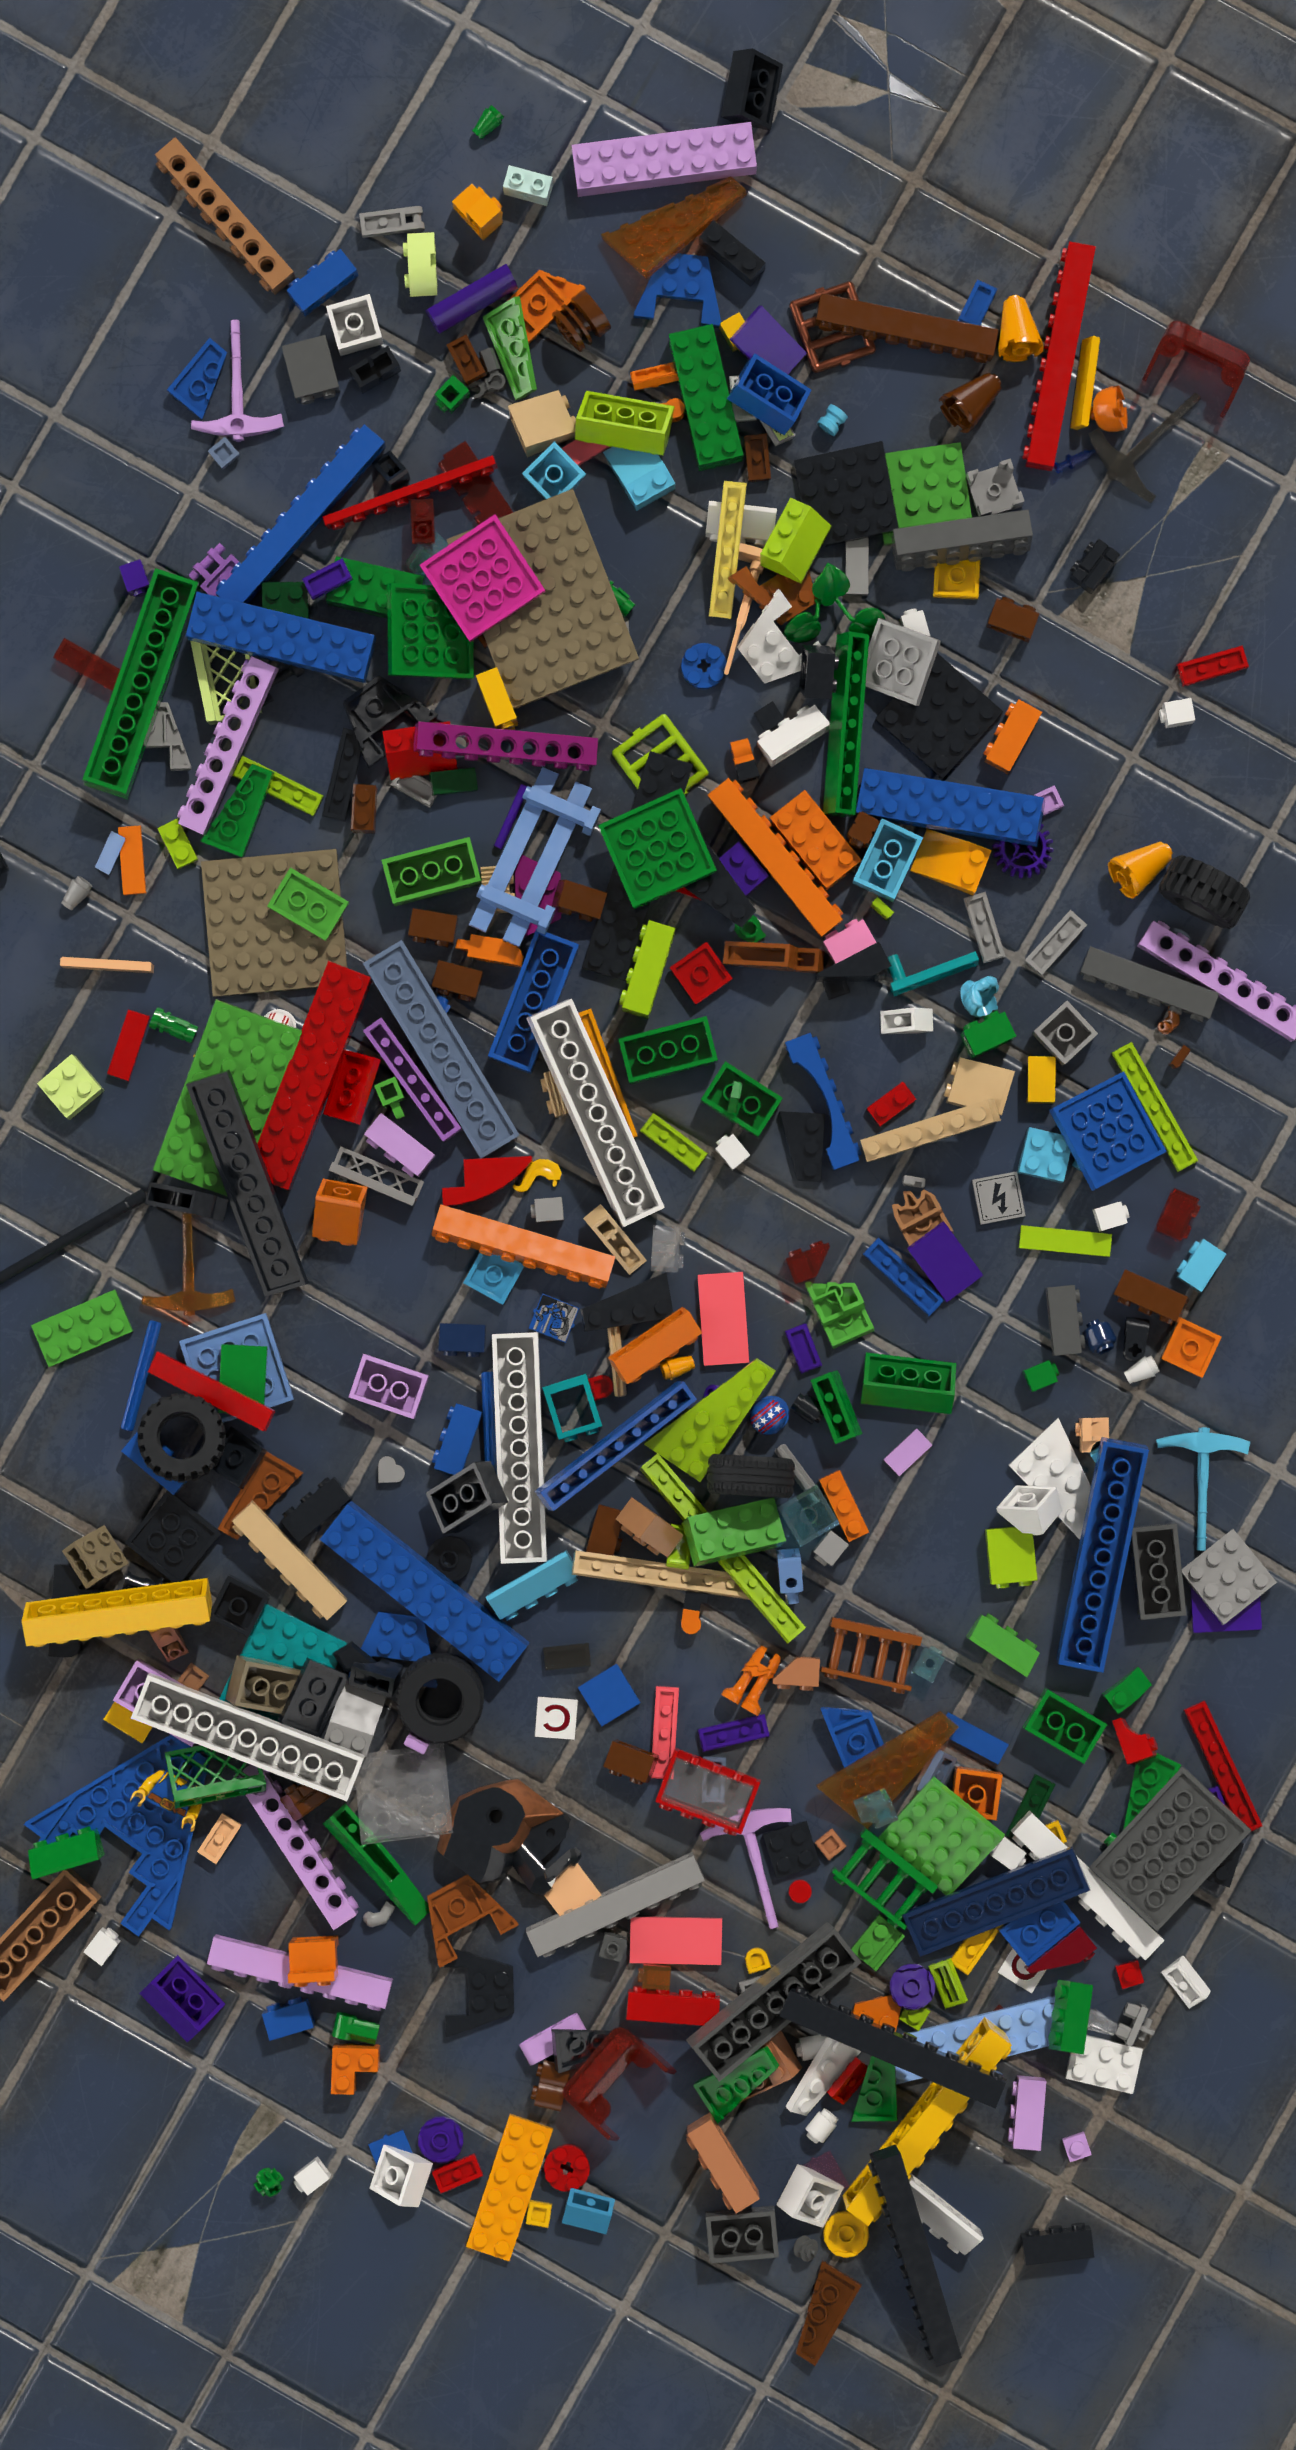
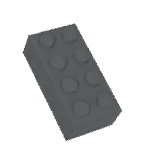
M1167 1523L1133 1527L1130 1550L1138 1619L1186 1616L1177 1524Z

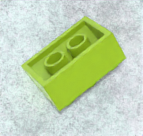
M790 498L760 553L761 566L802 584L831 529V525L811 506Z

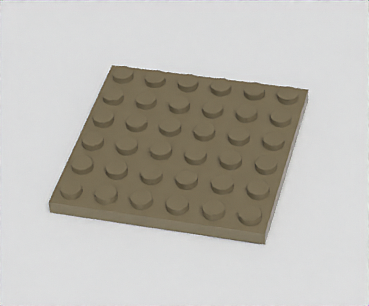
M337 849L201 861L213 997L318 988L328 961L348 968L343 915L326 942L267 907L290 867L341 897Z

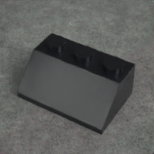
M753 48L733 51L721 117L734 124L751 122L753 128L771 130L783 64Z

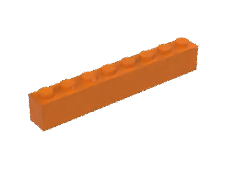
M729 778L708 794V798L819 936L823 938L843 922L841 918L843 912L836 904L831 905L827 900L829 895L822 886L816 887L812 882L815 877L807 868L803 870L798 863L801 860L793 850L791 852L787 851L784 847L786 841L779 833L775 835L771 831L770 827L772 824L766 816L760 817L755 811L758 807L750 797L746 800L741 794L744 790L736 780L732 782Z
M441 1204L432 1230V1236L437 1241L443 1243L450 1241L463 1249H477L486 1256H492V1254L499 1255L506 1262H514L516 1260L523 1263V1266L536 1269L537 1267L544 1269L550 1275H564L570 1281L579 1282L581 1280L587 1282L589 1286L598 1289L607 1287L615 1256Z

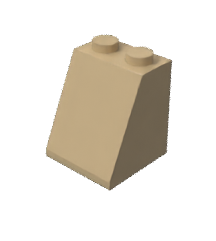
M559 390L508 406L510 419L527 458L546 450L554 441L558 445L575 438L576 418L575 416L570 417L567 410L570 408L569 402L565 395L561 396Z
M960 1057L958 1062L953 1063L950 1075H954L952 1084L947 1083L944 1096L948 1097L946 1103L963 1108L981 1101L994 1099L999 1116H1002L1015 1071Z

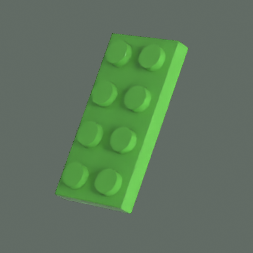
M112 1290L31 1325L48 1367H52L134 1332L116 1290Z

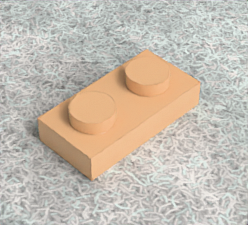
M222 1813L197 1852L217 1864L242 1824Z

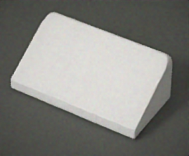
M1184 1956L1179 1957L1161 1972L1189 2009L1205 2000L1211 1992Z

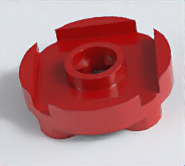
M563 2144L552 2149L544 2163L545 2178L552 2187L560 2191L568 2192L570 2188L579 2189L588 2179L590 2164L585 2152L573 2144ZM567 2162H570L573 2171L567 2174L563 2173V2169L560 2168L561 2164L566 2165Z

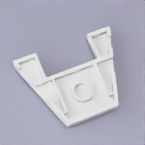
M779 589L774 593L770 603L764 607L756 623H753L737 646L764 684L796 673L801 669L802 653L798 655L774 623V620L792 607ZM817 641V642L814 643L813 645H821V644Z

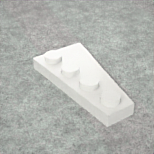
M827 2037L788 2101L786 2108L790 2112L807 2116L831 2088L834 2081L845 2071L848 2064L861 2051Z

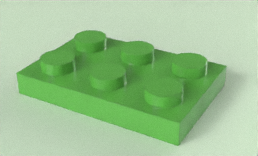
M290 867L267 907L327 942L349 905V901Z

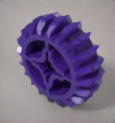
M1049 831L1039 833L1040 857L1036 855L1032 846L1029 845L1026 848L1027 853H1019L1016 857L1015 855L1020 847L1017 843L1010 842L1014 853L1008 859L1004 849L1005 841L996 840L1000 843L992 844V848L999 851L993 853V857L1001 858L996 862V865L999 866L1004 863L1005 866L1002 872L1005 873L1008 868L1011 869L1010 877H1013L1015 872H1019L1018 878L1022 879L1023 872H1026L1029 879L1032 877V870L1036 875H1039L1040 869L1038 866L1046 869L1047 865L1043 860L1050 862L1052 859L1046 853H1053L1054 851L1053 848L1047 847V845L1053 843V840H1045V837L1050 834ZM1019 858H1026L1034 862L1028 866L1014 864Z

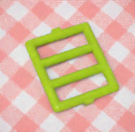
M661 714L642 729L639 727L632 732V737L612 751V756L638 789L641 778L636 772L646 765L650 751L631 765L623 754L663 725L671 736L651 751L662 754L677 743L684 753L678 760L687 763L690 761L697 770V773L689 778L685 795L688 794L687 791L707 777L709 773L666 714Z

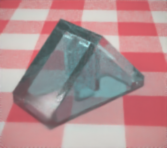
M435 532L417 545L405 562V565L414 574L426 576L420 564L447 547L448 543Z

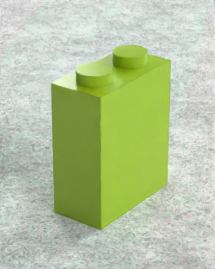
M1015 1526L985 1529L990 1584H996V1588L1010 1587L1009 1583L1018 1582L1019 1586H1030L1032 1581H1037L1033 1534L1022 1533Z

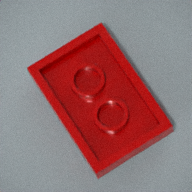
M345 1050L323 1114L360 1125L381 1060Z

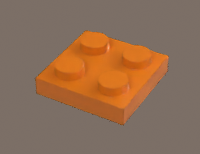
M1181 1318L1179 1323L1176 1324L1160 1359L1203 1378L1222 1337Z

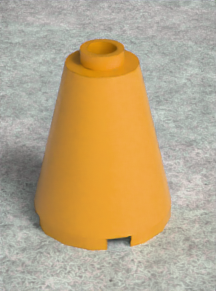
M1019 295L1009 296L1003 303L998 346L999 357L1002 355L1003 360L1010 362L1028 360L1027 356L1034 354L1035 358L1043 352L1044 346L1027 302Z
M1157 842L1113 857L1108 863V870L1113 882H1119L1122 886L1119 890L1126 897L1133 899L1170 863L1173 852L1168 844Z

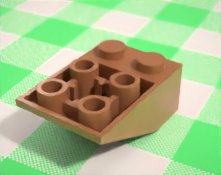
M782 2031L778 2032L758 2049L760 2050L768 2046L779 2063V2067L741 2102L792 2079L802 2069Z

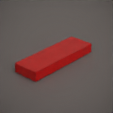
M1243 645L1177 664L1183 687L1249 667Z
M128 1009L107 1072L108 1075L130 1081L151 1018L150 1016Z

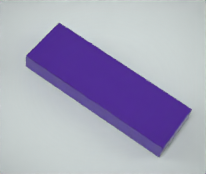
M765 1714L698 1729L703 1752L770 1736Z

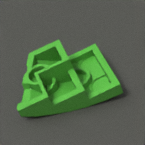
M805 1283L810 1299L833 1349L874 1331V1326L865 1310V1302L855 1283Z

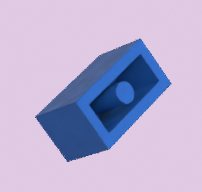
M301 1996L289 1999V2004L280 2006L279 2003H274L266 2006L267 2010L262 2013L269 2041L314 2028L315 2021L308 1998L302 1999Z

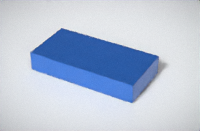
M977 279L958 321L980 326L998 289Z

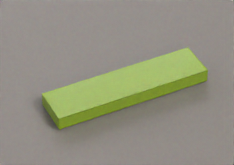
M242 756L232 776L242 780L252 764L270 771L273 770ZM277 772L274 773L267 794L313 817L324 798L323 795Z
M1021 1225L1019 1248L1110 1257L1112 1234Z

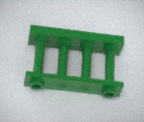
M865 1827L860 1833V1836L863 1838L861 1841L862 1845L841 1871L836 1867L832 1868L831 1871L835 1874L833 1879L842 1886L846 1883L888 1917L887 1922L895 1929L901 1927L905 1930L907 1925L902 1921V1915L912 1908L923 1892L930 1891L933 1894L938 1885ZM875 1847L881 1852L879 1855L880 1859L862 1882L857 1885L848 1876L869 1849L872 1850ZM893 1862L899 1867L897 1869L898 1873L876 1900L866 1890L884 1867ZM911 1876L917 1881L916 1887L897 1912L893 1914L884 1905L904 1879H908Z

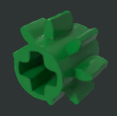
M264 2168L257 2173L256 2179L258 2182L254 2184V2187L263 2197L265 2195L272 2197L281 2191L282 2186L280 2183L284 2179L275 2168L272 2170Z

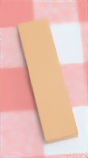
M74 957L60 958V966L63 968L154 973V965L151 962Z

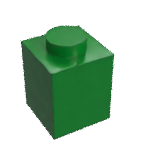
M1050 1360L1022 1371L1031 1392L1058 1382L1057 1376L1060 1375L1056 1364H1051Z

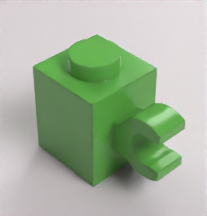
M393 1077L374 1085L383 1107L391 1106L397 1120L405 1117L399 1103L405 1100L397 1078Z

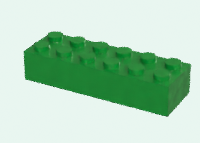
M713 324L669 334V345L678 374L679 388L685 405L686 418L699 471L742 462L743 451L732 404L727 399L729 391Z

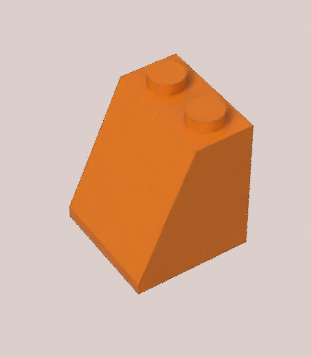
M323 1178L315 1198L312 1237L326 1242L330 1240L337 1241L346 1246L357 1245L361 1234L368 1187Z

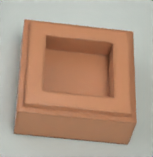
M833 1828L814 1842L828 1861L847 1847Z

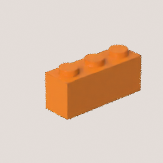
M1018 699L1016 704L1011 703L1005 713L1008 716L1005 724L1000 722L994 735L998 736L994 744L989 742L983 753L987 756L984 762L1008 775L1042 711Z
M837 1470L818 1479L847 1541L850 1542L869 1533L841 1471Z

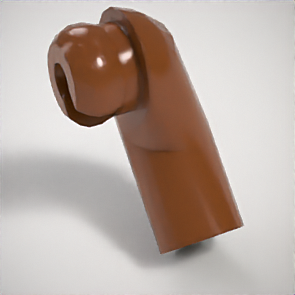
M1168 1006V1017L1159 1022L1157 1027L1159 1032L1166 1035L1175 1030L1180 1024V1015L1170 1012Z

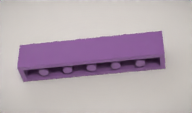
M379 1018L364 1029L363 1032L441 1140L445 1143L462 1131L460 1125L384 1020Z

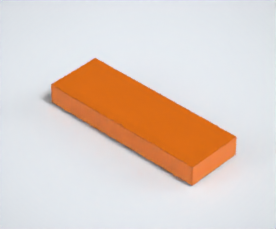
M141 825L118 827V834L125 837V842L120 851L123 895L147 894Z

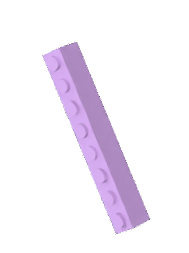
M217 1934L213 1937L207 1961L208 1965H212L211 1969L225 1972V1969L232 1970L234 1975L240 1977H247V1974L256 1976L257 1981L269 1983L270 1980L279 1982L278 1986L284 1988L294 1986V1983H288V1973L290 1971L289 1952ZM338 1965V1976L335 1981L331 1982V1985L317 1986V1982H310L308 1986L300 1987V1991L308 1994H314V1991L323 1993V1997L336 2000V1997L344 1998L348 2004L358 2005L360 2002L368 2004L367 2008L380 2011L381 2008L385 2009L387 2006L393 1979Z

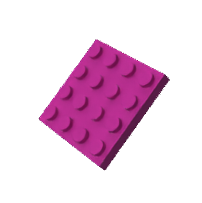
M496 514L420 564V567L470 642L546 592Z

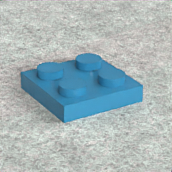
M479 1253L463 1283L504 1305L525 1266L516 1260L514 1262H506L499 1255L492 1254V1256H486Z

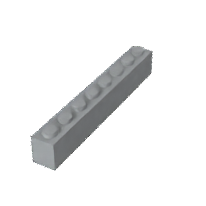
M690 1852L601 1893L599 1898L594 1901L593 1899L588 1900L581 1907L574 1910L569 1909L561 1916L557 1913L526 1927V1933L537 1957L541 1955L548 1957L556 1952L555 1949L561 1946L567 1948L577 1942L576 1939L583 1936L585 1938L592 1937L598 1933L597 1930L600 1928H611L619 1923L618 1920L624 1917L631 1919L646 1907L648 1910L660 1905L659 1901L666 1898L669 1900L675 1899L685 1889L694 1890L702 1885L701 1882L705 1881L693 1852Z

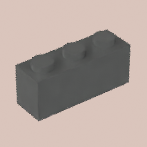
M1075 1285L1045 1288L1052 1356L1082 1353L1081 1348H1085L1084 1335H1080L1079 1326L1083 1325L1082 1313L1077 1312V1303H1080L1079 1289H1075Z

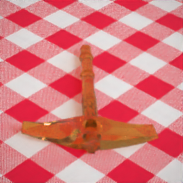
M182 1213L183 1291L164 1297L143 1296L142 1304L160 1309L184 1311V1316H193L195 1311L217 1308L235 1302L233 1289L214 1294L195 1291L192 1220L190 1214Z

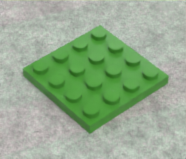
M961 442L885 453L899 528L972 518ZM893 532L883 534L884 546L892 545Z
M933 1776L885 1828L878 1839L882 1840L893 1851L901 1855L932 1882L938 1885L937 1889L942 1893L949 1895L960 1886L999 1844L1005 1834Z

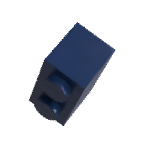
M440 1323L439 1351H444V1356H457V1352H466V1356L480 1357V1352L485 1353L486 1325Z

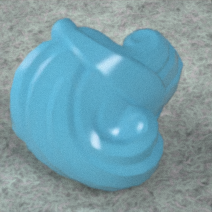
M986 976L976 982L966 981L962 985L960 990L962 1003L971 1015L979 1018L985 1017L993 1010L998 1009L994 996L999 990L997 978Z

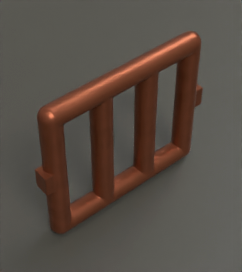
M851 281L828 289H824V287L816 289L815 293L793 300L789 304L814 373L838 365L842 367L850 365V361L873 354L876 351L874 341L863 338L865 347L819 362L815 352L816 349L854 336L843 335L841 331L811 341L807 329L815 327L816 316L804 320L800 308L818 302L821 293L836 296L847 292L849 299L859 301Z

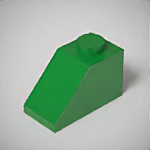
M1136 1667L1103 1692L1102 1695L1113 1710L1119 1714L1138 1700L1152 1684L1141 1669Z

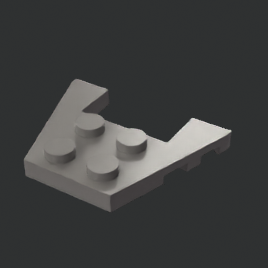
M161 702L146 748H170L171 771L192 770L168 702Z

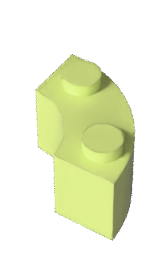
M434 232L407 234V243H403L404 257L408 256L409 274H404L405 288H410V297L436 296Z

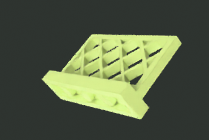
M190 641L206 721L209 725L218 724L225 717V715L221 716L220 706L224 700L231 702L227 695L243 673L241 672L242 667L239 668L231 662L237 652L233 651L229 658L226 659L218 654L219 647H216L213 651L206 644ZM244 654L245 658L250 660L251 656ZM215 656L225 661L219 673L211 668V662ZM229 664L239 670L232 682L222 676ZM255 676L250 678L249 687L252 689L257 688ZM220 678L230 683L223 695L217 692L215 688ZM245 697L241 698L239 705L242 703Z

